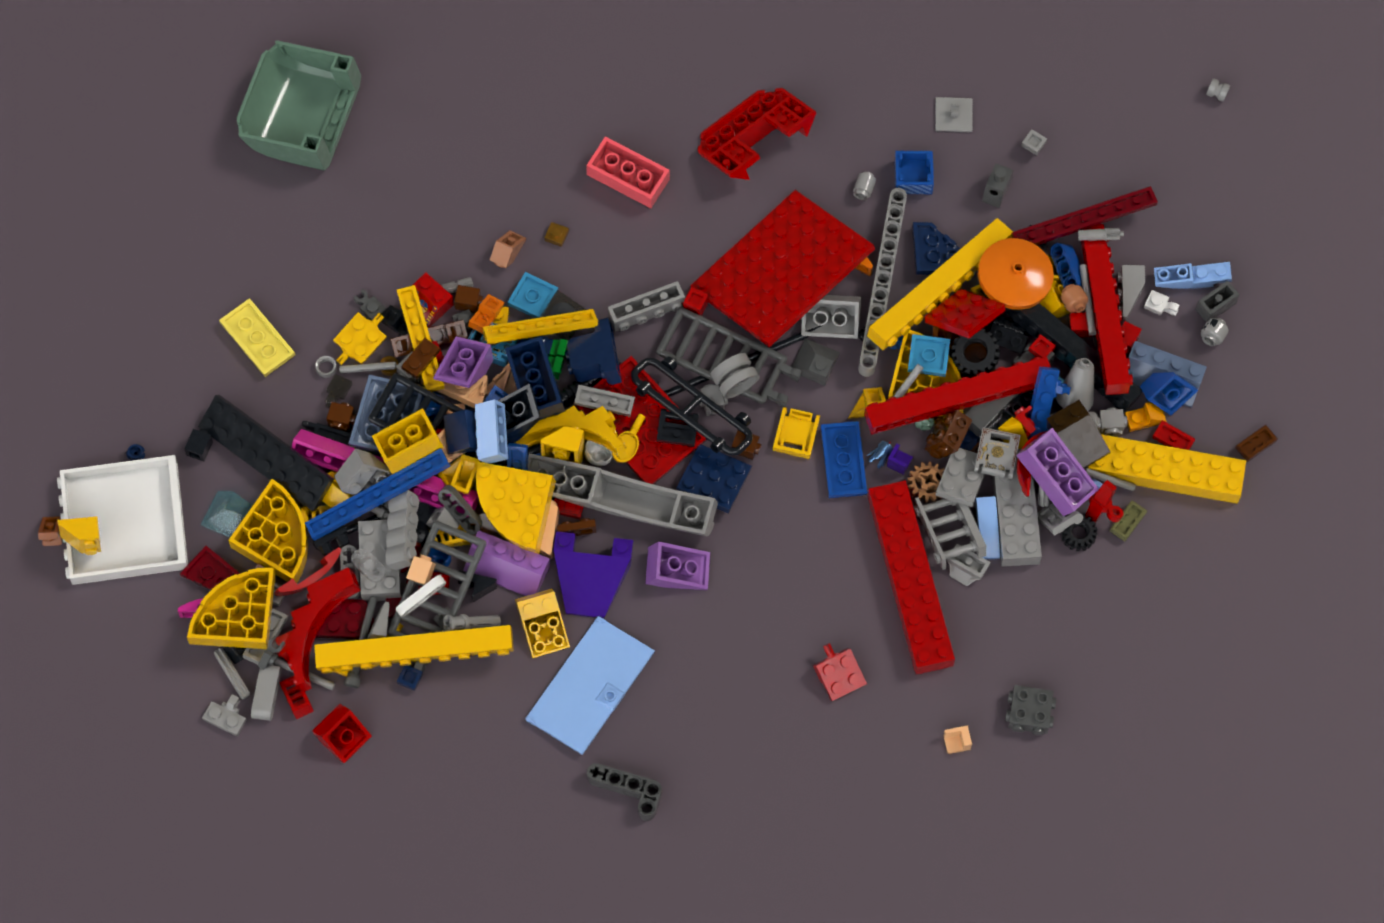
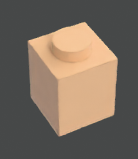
M420 555V558L414 556L406 578L425 585L430 581L436 564L431 562L432 558L425 555Z

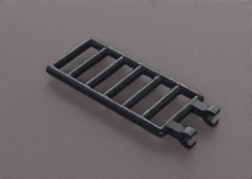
M394 373L369 415L368 420L382 429L393 425L398 421L414 391L424 396L417 411L422 408L426 411L431 401L441 406L431 423L435 431L448 410L454 413L463 409L404 376ZM397 382L408 388L388 423L377 417Z

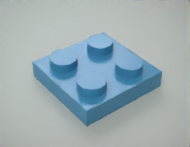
M525 272L507 304L533 318L544 317L559 289Z
M912 334L907 372H912L915 366L920 364L924 368L920 374L945 377L950 339Z

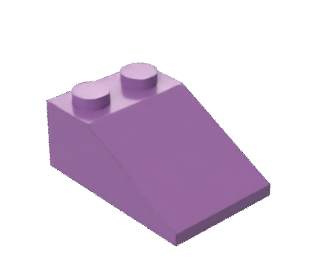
M456 336L435 373L434 380L470 388L487 373L493 362L491 344Z
M658 541L648 547L645 584L663 588L708 590L710 552Z

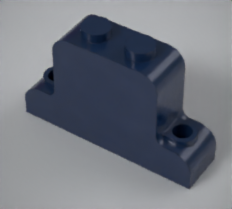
M608 317L598 320V326H595L594 332L574 337L568 341V350L565 351L567 361H570V363L567 364L569 374H574L576 381L585 382L602 377L611 385L622 382L614 331Z

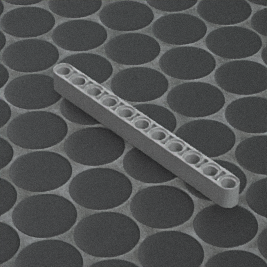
M895 188L891 191L858 365L859 373L865 377L874 374L877 364L879 347L867 337L869 327L883 316L887 309L907 198L905 190L901 188ZM883 263H886V264H888L889 266H888V267H885V266H883L882 264H883ZM879 280H884L886 283H881ZM877 296H880V297H882L883 299H882V300H879V299H877L876 297H877ZM873 313H878L881 316H874ZM871 346L874 350H869L866 347ZM868 363L871 367H866L863 364Z

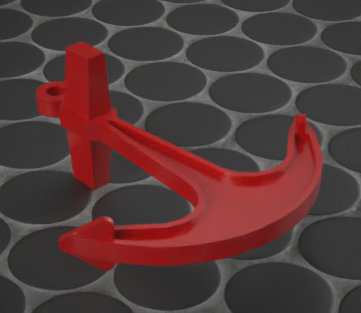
M1047 431L1041 432V433H1039V434L1033 436L1032 438H1030V439L1025 443V445L1023 446V448L1021 449V451H1022L1028 444H1030L1031 442H1033L1035 439H1037L1038 437H1040L1042 434H1044V433L1047 432ZM1018 458L1016 465L1017 476L1022 492L1026 497H1029L1031 474ZM1106 480L1100 489L1089 498L1090 505L1085 517L1092 518L1091 522L1094 521L1096 523L1103 513H1107L1109 520L1119 522L1124 512L1119 506L1112 505V497L1117 487Z

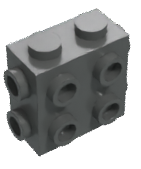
M1014 685L1013 691H1009L1008 703H1011L1010 710L1007 709L1005 721L1009 722L1008 728L1015 732L1031 731L1035 735L1047 734L1048 729L1053 727L1054 716H1050L1051 709L1055 710L1056 705L1053 691Z

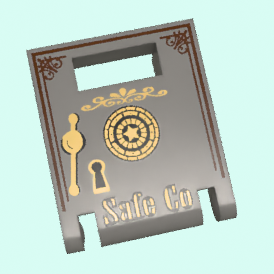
M983 427L974 472H978L979 464L983 465L982 474L1004 478L1006 470H1010L1008 478L1012 479L1020 435ZM995 437L1009 440V443L990 440V438Z

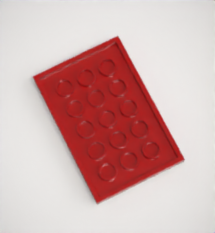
M630 356L619 365L621 383L611 385L607 383L606 379H602L592 388L635 397L631 417L612 413L616 419L614 421L615 430L618 436L625 431H630L638 414L645 416L636 434L639 439L637 452L631 460L625 463L643 482L654 485L707 439L696 432L694 447L656 442L661 408H666L648 394L641 397L636 392L637 386L631 380V371L638 363ZM644 369L638 374L642 381L649 382L655 391L678 407ZM574 405L578 411L582 410L585 416L596 410ZM665 419V422L687 425L684 421Z

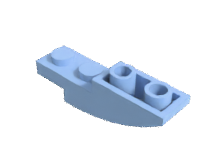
M1230 262L1192 266L1190 263L1154 268L1156 287L1174 289L1214 287V284L1232 282Z

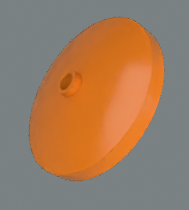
M1009 238L995 242L983 253L978 265V280L984 293L991 300L1005 304V308L1021 310L1036 306L1045 299L1053 284L1054 272L1050 259L1041 248L1027 240Z

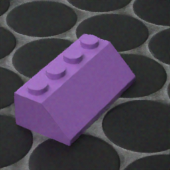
M1053 428L1028 444L1016 455L1062 516L1074 512L1099 490Z
M479 530L476 537L485 540L487 544L474 574L497 579L498 586L523 596L538 593L550 568V559ZM472 543L469 555L474 556L477 545ZM466 562L464 567L465 572H467L470 563Z

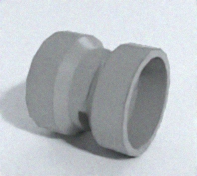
M1213 78L1206 95L1210 97L1215 95L1219 101L1224 102L1231 85L1226 83L1219 84V80Z

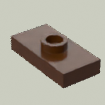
M1264 425L1237 444L1235 448L1248 462L1274 444L1278 438L1267 425Z

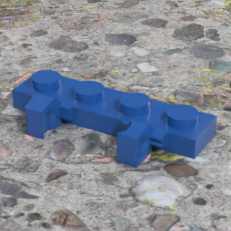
M1039 367L1030 405L1032 409L1028 413V418L1034 422L1036 430L1027 438L1028 440L1041 432L1048 431L1046 418L1051 416L1049 414L1053 398L1057 397V393L1061 395L1063 393L1070 394L1071 387L1068 384L1061 383L1062 381L1058 379L1060 370L1057 368Z

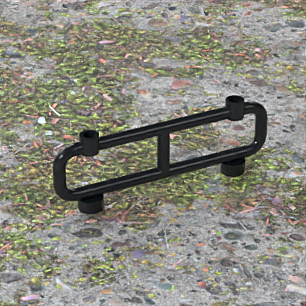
M666 356L661 362L655 358H645L633 368L631 380L637 386L636 392L641 397L648 394L712 443L710 448L715 453H719L722 450L728 455H739L753 441V434L748 428L751 424L750 417L744 412H740L736 417H733L676 374L674 370L677 368V363L673 358ZM652 365L695 398L683 410H680L655 391L649 382L642 381L638 374L646 366ZM702 402L745 435V439L736 448H731L723 438H717L688 415Z

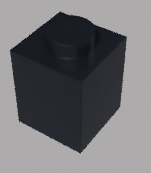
M193 429L184 448L186 455L205 462L213 443L210 433L203 429H199V431Z

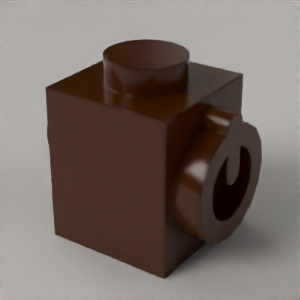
M331 402L326 418L329 427L347 432L354 425L357 414H355L354 407L348 403L342 402L339 404Z

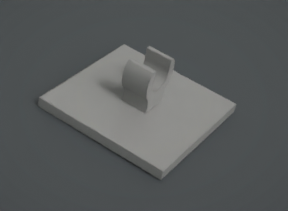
M936 97L935 132L972 133L973 98Z

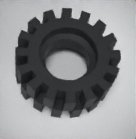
M1082 514L1083 520L1081 523H1074L1061 532L1062 541H1065V546L1069 545L1071 550L1076 548L1078 552L1080 549L1085 551L1087 547L1090 548L1097 536L1096 523L1094 521L1091 522L1092 518L1090 517L1085 518L1086 515ZM1083 527L1087 535L1082 539H1077L1072 534L1073 528Z

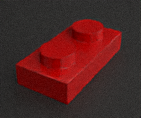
M1163 420L1152 437L1165 446L1190 450L1196 440Z

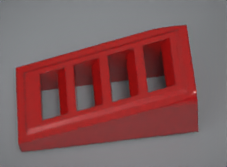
M292 677L279 682L296 719L314 711L305 691L299 686L286 689L295 684Z

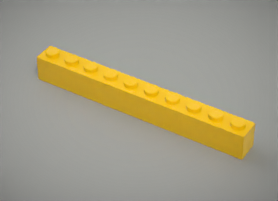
M996 218L869 327L867 337L883 351L887 347L894 346L901 335L905 336L914 324L918 325L927 313H930L937 307V304L947 300L951 292L958 291L965 280L969 281L978 270L981 257L988 247L997 241L1012 238L1011 233L1013 231Z
M510 625L314 645L316 668L321 673H332L333 669L352 671L353 667L372 669L373 665H380V667L384 668L391 667L393 663H400V665L405 666L411 665L413 661L425 664L431 663L433 659L445 662L450 661L453 657L465 660L470 659L472 655L485 658L489 657L492 653H498V656L509 655V652L514 651L512 627Z

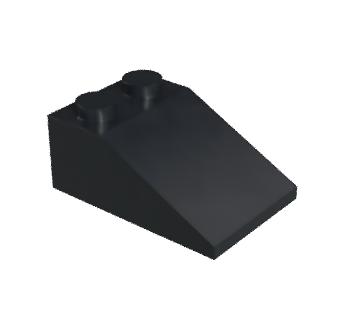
M531 384L498 400L505 404L507 445L520 440L541 419Z

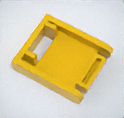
M783 407L773 451L810 459L820 415H816L815 422H811L813 413L791 408L789 416H785L787 408ZM784 443L802 446V450L786 447Z

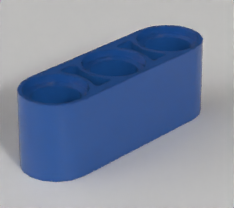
M1061 243L1053 244L1050 254L1063 288L1070 284L1082 287L1080 262L1073 246Z

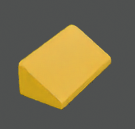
M1013 417L998 427L999 431L1020 435L1018 449H1022L1028 441L1021 422ZM1002 439L1004 443H1009V440Z

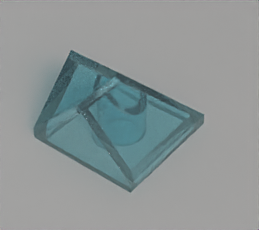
M218 491L201 525L231 537L253 505L233 491Z

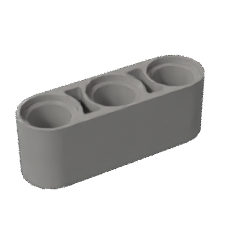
M268 665L265 670L259 669L251 718L266 721L272 720L281 678V666Z

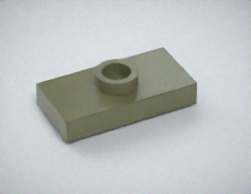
M1133 500L1123 511L1124 515L1121 520L1115 522L1110 528V532L1126 542L1147 514V510Z

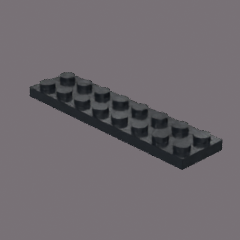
M215 395L198 426L200 429L208 431L212 438L270 481L273 479L282 485L292 497L311 511L317 510L334 480L333 477L221 395Z

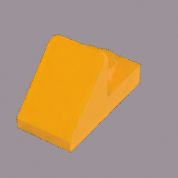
M1146 402L1143 408L1128 411L1124 414V416H1127V425L1130 432L1160 425L1162 420L1167 422L1163 410L1149 402Z

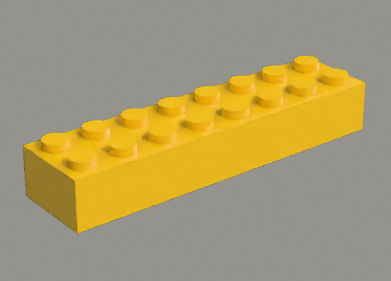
M1101 434L1111 453L1087 467L1088 469L1134 483L1136 486L1238 504L1242 493L1246 460Z

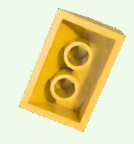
M564 426L542 438L540 442L541 456L582 464L585 454L584 431L576 426Z

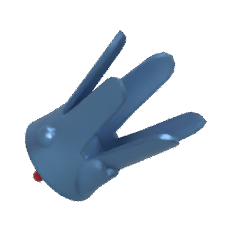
M881 441L878 447L868 454L870 455L874 452L868 462L881 457L877 468L883 467L888 455L893 450V447L890 445L891 441L889 443Z

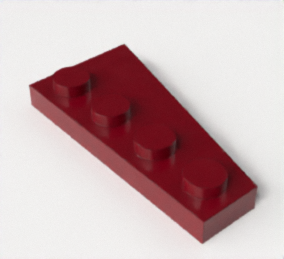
M207 546L180 573L182 577L209 590H212L228 577L240 574Z

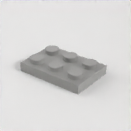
M959 448L957 452L950 455L936 490V496L973 507L985 474H982L983 465L979 464L978 472H974L977 453Z

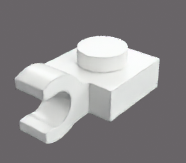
M1152 290L1144 305V309L1158 315H1162L1164 311L1172 316H1176L1179 304L1168 302V296Z

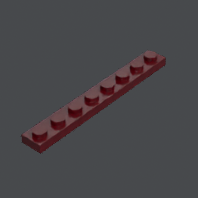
M1151 186L1014 231L1011 233V237L1027 240L1035 245H1039L1078 232L1079 230L1156 206L1158 201Z

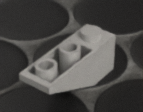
M1122 265L1121 271L1117 272V283H1120V289H1118L1117 294L1119 295V300H1121V306H1118V310L1122 312L1121 324L1127 321L1145 285V265Z

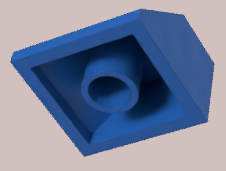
M1174 372L1153 373L1140 385L1147 400L1169 415L1174 414L1198 391L1195 386Z

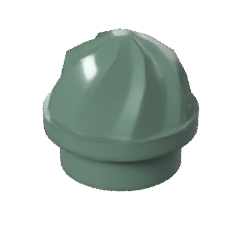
M933 418L915 422V426L920 428L921 431L931 429L935 421Z

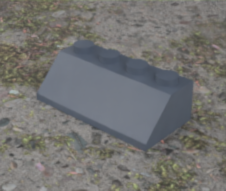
M1135 341L1129 355L1130 369L1128 372L1132 374L1133 382L1138 387L1153 373L1174 372L1199 390L1207 367ZM1197 392L1183 405L1192 408Z

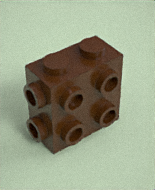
M959 410L938 417L933 424L934 429L932 433L926 438L927 444L924 449L936 459H941L957 452L972 419Z

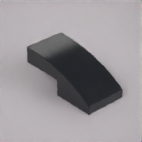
M390 305L382 314L384 319L381 322L399 335L407 334L408 329L403 312Z

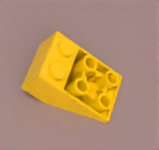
M552 588L515 599L532 658L570 647L556 595Z

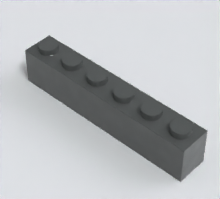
M1032 343L1025 348V353L1021 357L1017 356L1014 359L1012 365L1017 362L1026 363L1036 357L1028 351ZM1051 352L1047 357L1049 364L1053 362L1054 352ZM1019 394L967 408L963 414L972 419L969 430L977 437L980 436L982 428H988Z

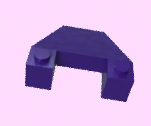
M556 531L554 559L566 614L605 618L631 567L633 540L614 538L611 556L574 552L576 544L575 533Z

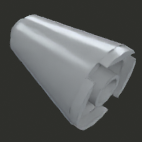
M1081 358L1076 360L1063 382L1071 387L1070 394L1063 393L1061 395L1057 393L1056 400L1062 408L1080 400L1086 410L1089 411L1094 404V364L1087 358Z

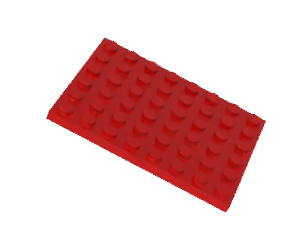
M794 190L690 287L708 294V303L766 346L771 347L875 250V247L871 242L797 190Z

